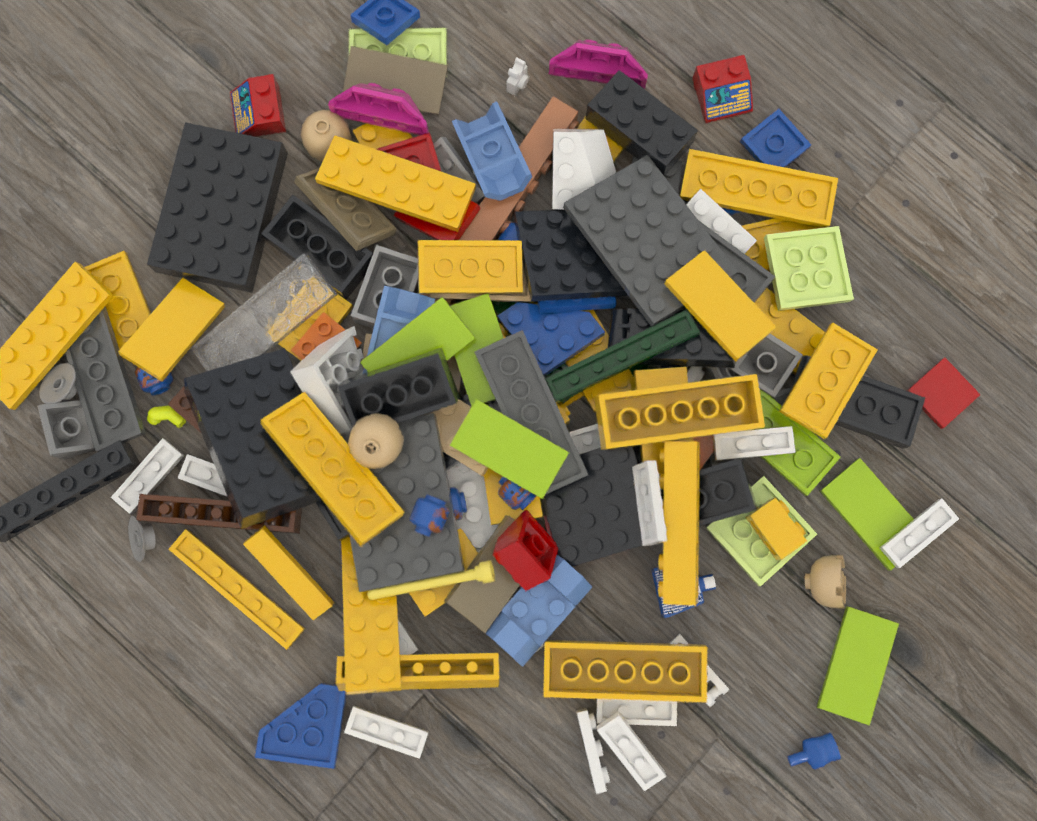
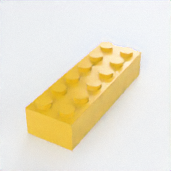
M757 374L601 394L594 397L601 450L765 427Z
M546 640L544 651V697L707 702V646L704 644Z

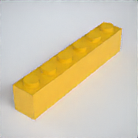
M665 441V447H660V463H664V474H660L659 485L660 490H664L663 515L667 528V541L661 542L663 543V554H659V570H663V581H659L658 595L663 597V604L696 606L698 603L700 442Z
M499 653L400 655L402 690L496 688L499 686ZM337 656L336 684L339 691H346L345 656Z

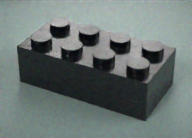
M620 70L587 105L586 120L598 129H604L605 134L636 159L639 160L646 155L649 156L664 176L691 147L698 131Z
M294 195L289 198L261 233L269 244L346 300L365 277L373 255L367 248L356 251L329 220Z
M442 348L342 381L337 387L352 427L361 418L376 413L387 415L399 423L457 404L460 397Z
M742 458L699 471V526L758 509ZM660 490L661 498L664 500V490Z

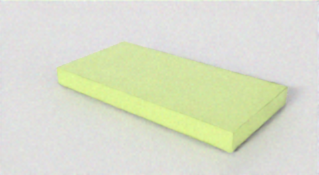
M407 28L388 45H385L363 29H349V53L350 47L354 46L447 65L446 28Z

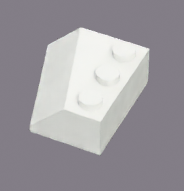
M553 129L552 209H564V202L616 173L604 129Z
M354 326L318 345L290 371L301 391L309 396L339 434L351 432L353 427L337 387L342 381L363 374L360 359L364 357L362 350L357 349L353 336L357 334Z

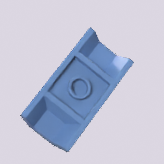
M498 102L492 103L487 115L467 123L457 119L452 121L486 198L501 201L524 191L532 178V174Z
M384 285L367 356L435 302V298Z
M556 555L551 579L527 591L521 588L502 609L486 634L523 667L590 591L592 586L570 564Z

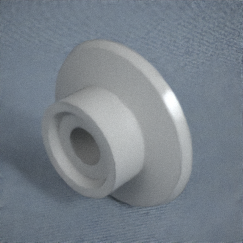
M59 364L45 376L39 391L40 399L43 403L66 402L74 397L77 392L75 386L76 372L71 364Z
M131 516L128 524L130 546L135 560L141 562L145 557V551L155 548V533L151 524L141 525L140 521L136 520L137 517Z

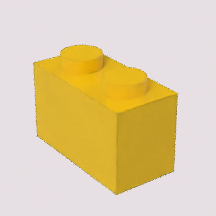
M775 497L745 518L776 560H782L806 543L807 540L804 537L806 533L797 521L793 522L789 517L788 513L790 511L782 500L778 501Z

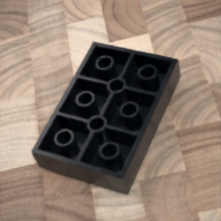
M185 122L147 265L156 273L252 293L266 241L261 233L271 222L288 155L283 143Z
M285 348L184 378V393L241 529L322 501L316 491L260 424L262 418L303 393L290 372L294 367Z

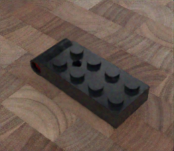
M628 308L627 310L615 309L611 311L608 348L651 327L639 309ZM680 310V311H678L677 313L673 314L672 316L668 317L667 319H669V318H671V317H673V316H675V315H677V314H679V313H681V312H683V311H685V310ZM691 314L700 335L638 365L735 368V361Z
M802 356L792 388L811 356ZM862 376L835 425L905 449L911 446L925 397Z

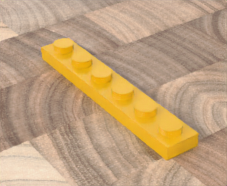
M185 529L169 548L174 555L286 650L292 646L305 630L300 623L190 530Z

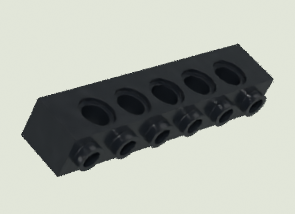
M118 440L0 506V542L10 540L136 469L140 462L130 443Z

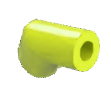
M169 405L153 407L148 411L147 421L151 425H157L162 420H169L176 427L181 428L186 423V420Z

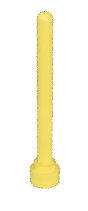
M491 560L483 561L475 566V569L369 590L367 596L369 599L374 600L476 579L478 582L483 581V583L495 582L494 568Z

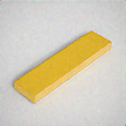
M263 526L245 540L243 545L312 620H315L333 606L334 601L266 526Z

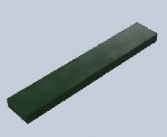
M687 309L545 378L555 402L559 403L700 335V332Z

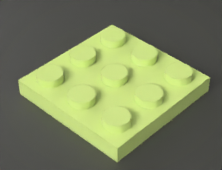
M839 226L767 234L764 237L770 273L775 276L772 284L778 311L845 303L854 300Z
M764 476L751 486L757 507L759 508L775 497L778 501L782 500L790 511L788 515L792 521H797L804 529L806 543L782 560H776L745 518L753 511L712 522L706 527L709 533L758 587H761L817 535Z

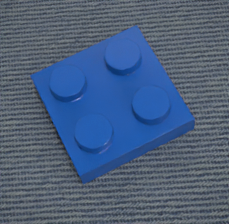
M368 0L350 16L352 23L385 45H388L420 18V10L405 0Z
M780 109L776 110L741 138L740 141L757 162L785 168L811 147L810 142Z

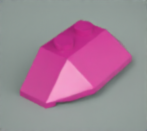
M578 40L551 58L549 63V75L606 84L619 70L644 89L648 74L628 48L615 43L608 45L600 44L594 40Z
M359 83L329 100L328 106L330 111L340 115L342 118L416 135L429 133L427 122L410 95L401 89L394 88L389 90L375 83H368V85Z

